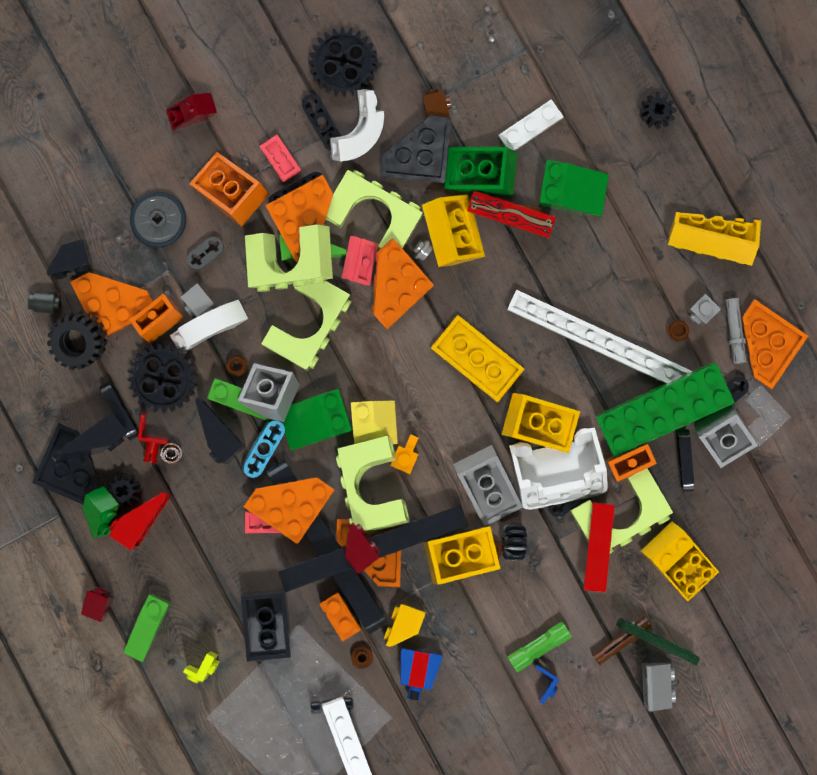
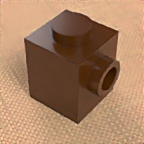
M438 89L426 92V95H423L426 117L430 115L449 117L448 110L452 109L449 96L445 97L444 91L439 92Z

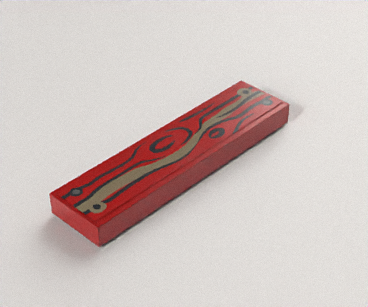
M473 191L467 209L469 213L546 238H550L556 220L554 216L477 191Z

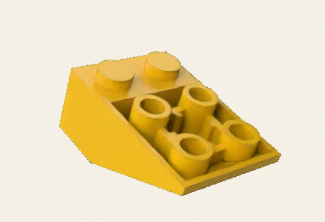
M673 521L641 550L651 564L687 602L719 573L686 532Z

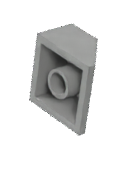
M254 363L238 402L265 418L284 422L298 390L299 383L293 372Z
M733 404L714 412L694 425L699 438L720 468L758 446Z
M642 663L643 705L648 711L671 709L672 703L676 702L675 689L671 687V681L675 680L674 667L670 666V663Z

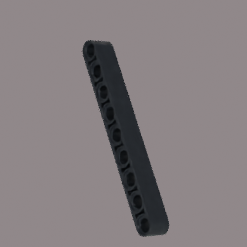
M285 459L266 471L274 485L298 481ZM318 514L305 534L319 556L341 549L321 515ZM353 568L332 575L370 635L388 624L384 614Z
M461 505L366 540L369 543L374 542L380 550L378 555L381 558L468 526ZM345 547L279 571L278 574L285 593L351 569V565L344 557Z

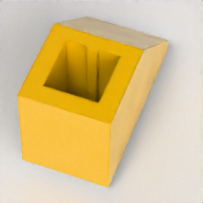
M402 603L400 607L395 606L391 619L395 620L393 627H388L384 636V640H387L386 646L391 647L417 635L426 612Z

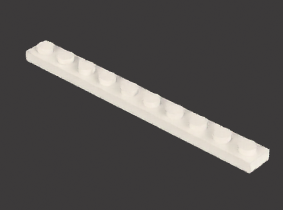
M516 290L507 309L514 314L665 384L692 372Z

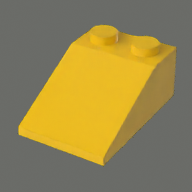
M513 393L501 435L569 453L580 411L527 395Z
M490 526L423 542L434 585L500 569Z

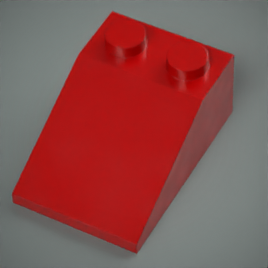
M163 492L120 519H115L109 528L112 531L109 537L129 550H137L172 494Z

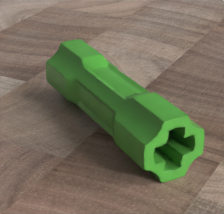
M561 621L531 643L507 656V658L518 673L554 647L572 638V636Z

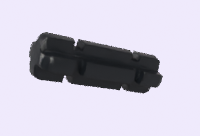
M343 698L347 710H352L354 707L353 698ZM335 699L323 700V702L312 701L310 704L311 712L313 714L321 713V711H324L322 704Z

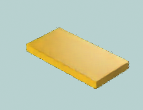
M459 315L455 317L430 348L497 403L525 370Z

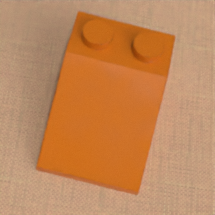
M218 152L213 155L189 183L190 186L241 227L269 195L259 181Z

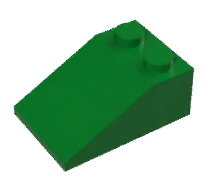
M449 147L444 189L468 193L477 191L487 195H513L518 153L509 147Z
M547 160L538 206L602 217L609 174L569 163Z
M339 389L292 404L284 422H282L285 427V435L290 451L352 432Z

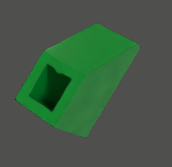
M104 486L86 494L83 504V511L94 539L106 536L111 532L109 528L115 520L119 506Z

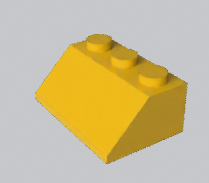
M469 195L440 197L422 205L438 267L456 265L485 257L475 216L467 212L470 203Z

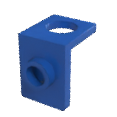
M535 664L534 667L552 678L539 698V702L544 704L548 697L552 698L558 689L556 684L559 678Z

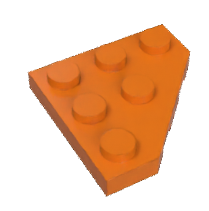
M323 175L265 205L296 263H298L300 258L299 227L317 224L325 225L333 192Z
M393 238L376 253L377 267L373 286L374 303L372 304L371 311L386 329L390 328L434 286Z
M90 272L70 282L84 311L90 313L91 318L96 316L98 323H103L102 330L107 331V335L104 338L131 325L132 323L129 320L153 302L149 292Z
M754 299L741 317L753 378L772 390L808 335Z
M317 477L257 488L244 505V508L298 544L335 489Z
M337 519L336 541L343 548L346 546L347 531L350 525L349 519ZM401 526L369 533L364 537L368 539ZM401 550L379 558L364 570L377 586L400 587Z

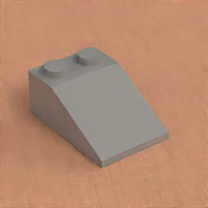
M492 445L453 464L484 527L523 508Z

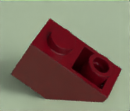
M202 93L188 96L167 109L166 113L173 131L205 121L215 115L217 110L211 93Z
M351 523L348 526L344 557L354 571L359 574L380 558L378 555L380 550L373 541L369 543L364 536L367 533L360 524L355 525Z
M101 587L88 590L85 595L81 615L104 622L114 599L113 596L109 595L110 591Z

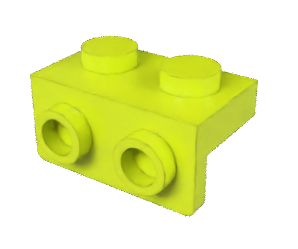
M212 651L207 653L199 669L191 665L187 666L183 671L187 674L186 678L195 683L206 680L208 675H212L220 662L216 660L218 654Z

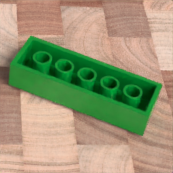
M712 362L595 416L615 458L730 406L735 402L717 363Z

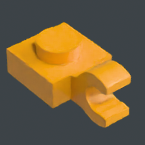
M410 435L405 448L398 446L395 453L396 460L392 461L390 466L410 474L419 455L413 452L419 438Z

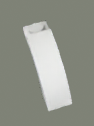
M357 90L360 111L359 122L356 128L348 135L330 138L332 160L347 161L358 158L368 152L378 140L383 128L384 111L376 110L377 97L373 90Z
M236 300L187 322L171 334L170 337L175 347H180L179 353L182 354L216 334L235 328L246 321L248 317L240 301Z

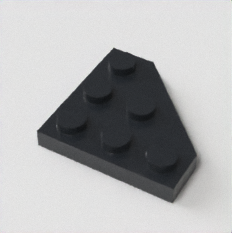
M428 116L385 151L382 155L380 176L445 183L451 117Z
M58 423L32 483L83 505L85 495L101 488L89 455L58 461L52 459L58 451L81 435L79 431Z

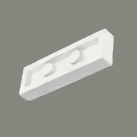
M551 99L499 134L498 138L505 147L516 151L563 119V115Z

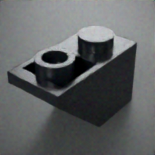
M81 239L61 245L47 270V275L55 280L66 278L68 273L75 272L76 274L87 272L89 267H93L86 241Z

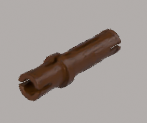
M643 616L629 628L626 626L624 628L625 631L592 654V656L601 666L632 641L635 643L637 637L651 628L652 625ZM639 628V630H637L627 639L623 640L627 635L632 633L635 629ZM618 642H621L619 645H617L615 648H613L611 651H609L607 654H605L606 651H608L610 648H612V647H613L614 645H616Z

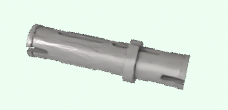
M739 298L727 299L725 302L730 332L729 345H731L733 364L747 363L745 354L746 338L743 336Z

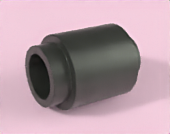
M35 291L34 293H29V310L55 314L57 310H60L61 297H58L57 292Z

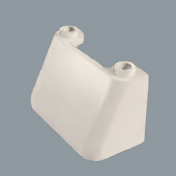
M595 427L580 429L574 435V442L571 444L569 453L547 447L532 450L531 445L525 442L509 445L522 506L525 509H538L594 497L605 493L608 489L607 469Z

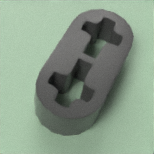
M217 237L208 238L190 252L187 257L188 265L196 271L204 269L223 253L224 244ZM211 242L214 244L219 243L217 246L219 250L217 252L212 250L208 254L206 253L211 248L209 245ZM205 254V256L200 260L202 262L201 265H192L194 261L193 256L196 255L197 257H200L201 255Z

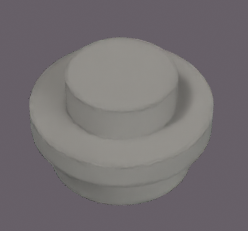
M428 240L425 242L420 241L414 248V257L416 259L419 258L423 261L432 251L433 247Z

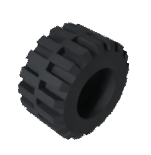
M77 311L74 314L72 312L52 325V331L48 333V337L51 339L47 341V345L52 348L49 350L50 354H54L56 356L54 360L56 362L61 361V366L64 368L68 365L69 369L72 370L88 367L97 361L106 350L104 346L108 344V339H104L107 331L102 330L103 323H98L96 316L91 318L88 312L82 314V311ZM70 330H76L84 336L86 340L85 351L77 350L72 346L69 339Z

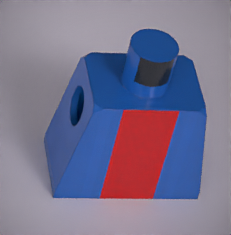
M401 648V684L409 686L408 699L420 701L422 688L431 690L442 661V654Z

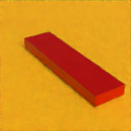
M592 503L583 590L606 593L615 505Z

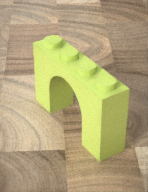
M347 170L333 194L326 220L342 228L351 210L357 203L366 199L378 200L388 207L392 216L390 227L380 242L378 249L380 250L392 238L404 249L423 216V212L420 211L421 207L412 202L409 204L401 200L402 197L393 191L389 194L382 190L383 186L376 181L368 182L364 179L365 176L356 170L353 172Z
M317 224L299 227L300 258L297 265L287 273L282 271L277 262L275 235L266 233L246 235L248 287L257 288V292L270 291V287L287 289L290 284H293V287L306 286V282L324 284V280L333 279L329 226Z
M325 280L324 284L306 282V286L294 287L296 291L317 302L323 310V323L315 335L299 339L272 325L261 343L264 347L306 371L309 368L313 369L319 360V357H317L320 349L324 350L330 341L328 338L330 331L337 329L341 322L338 319L341 312L346 313L352 302L349 300L350 294Z
M384 436L338 448L339 455L336 456L338 467L342 468L343 472L341 484L343 489L347 491L348 497H345L347 509L351 510L352 518L349 519L350 524H360L367 534L409 524V514L404 500L399 499L379 505H371L363 500L359 490L361 477L369 468L396 460L392 439Z
M648 468L626 478L638 499L639 514L635 522L629 527L619 530L612 529L610 554L614 552L612 548L620 544L622 547L633 541L632 536L637 533L641 536L649 532L651 525L656 522L660 525L670 519L669 515L673 513ZM587 500L570 510L587 542L589 540L592 512L591 500Z

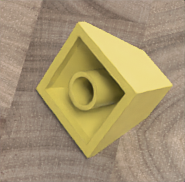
M395 401L351 403L354 444L384 436L390 437L393 444H398Z

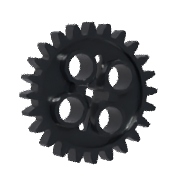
M341 27L340 33H337L335 28H333V35L330 36L327 32H324L326 39L323 40L318 37L320 45H312L316 52L309 53L310 57L314 59L308 61L310 66H314L310 70V74H317L313 80L314 82L321 81L319 88L321 89L326 86L327 94L334 90L335 97H337L339 92H342L343 98L346 97L347 92H350L353 97L354 90H362V85L369 87L368 79L374 81V76L371 73H376L378 70L372 65L378 64V59L372 57L377 55V51H370L374 45L373 43L366 44L368 41L367 36L362 39L360 38L361 31L354 35L352 28L349 29L348 33H345L344 27ZM338 45L341 47V51L338 54H333L330 52V48ZM359 50L362 56L359 59H354L350 56L351 53ZM325 57H330L333 60H325ZM343 58L347 59V63L344 66H340ZM360 64L362 65V68H357L354 65ZM328 66H334L336 72L328 75L325 73V69ZM349 71L357 73V77L353 80L347 79L345 75Z
M161 342L158 344V349L154 344H151L150 351L145 347L142 349L144 355L141 353L135 355L138 361L132 360L130 362L135 368L128 369V372L133 374V376L127 378V380L133 382L129 389L136 390L133 397L140 396L138 404L145 401V409L154 406L153 410L157 412L161 407L162 412L165 413L168 407L173 412L176 409L175 404L177 407L182 408V401L186 403L190 401L187 395L193 396L195 394L191 388L198 386L197 383L193 382V379L198 378V375L192 374V371L197 367L189 365L193 358L185 359L187 351L180 354L179 346L172 350V343H169L164 348V344ZM151 360H156L158 362V370H154L151 368ZM172 364L180 368L179 375L171 372ZM147 372L154 376H146L144 373ZM163 373L164 378H167V380L162 382V378L155 376H159ZM169 379H178L181 380V383L179 384ZM146 381L154 383V391L146 388ZM167 386H173L175 388V396H171L167 393Z

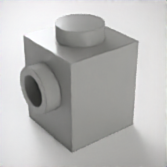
M198 284L181 296L182 300L186 303L184 309L191 317L195 315L199 317L213 310V307L216 306Z
M705 294L687 313L690 314L689 318L696 325L700 324L703 327L721 309Z

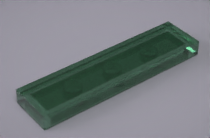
M619 618L616 623L623 631L696 666L700 660L699 656L692 651L623 618Z

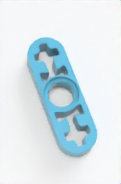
M267 421L242 463V471L248 477L255 478L262 473L285 433V427L280 421ZM278 424V434L273 433L271 439L274 440L273 443L263 438L265 435L267 437L270 436L272 432L269 430L270 426L275 427ZM265 442L269 445V451L263 455L259 454L258 446ZM253 454H255L259 458H262L263 461L261 462L257 460L255 464L257 470H252L249 473L250 469L247 466L249 463L253 464L255 462L256 458L252 457Z

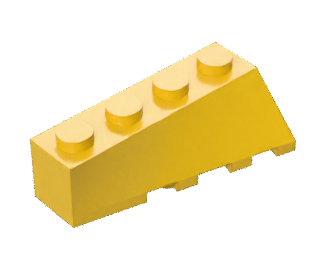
M676 212L669 232L668 245L752 266L760 244L761 220H753V223L744 222L742 218L727 221L723 220L722 216L706 219L701 214Z

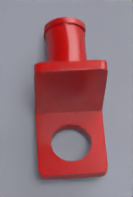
M143 413L138 433V440L146 443L143 461L157 463L159 445L168 444L170 438L146 435L147 413Z

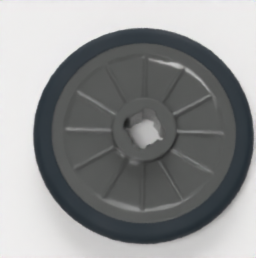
M148 193L142 196L132 208L130 214L131 229L136 238L147 246L156 248L169 246L180 238L185 229L186 213L184 207L177 198L168 193ZM157 215L163 218L159 224L153 221Z

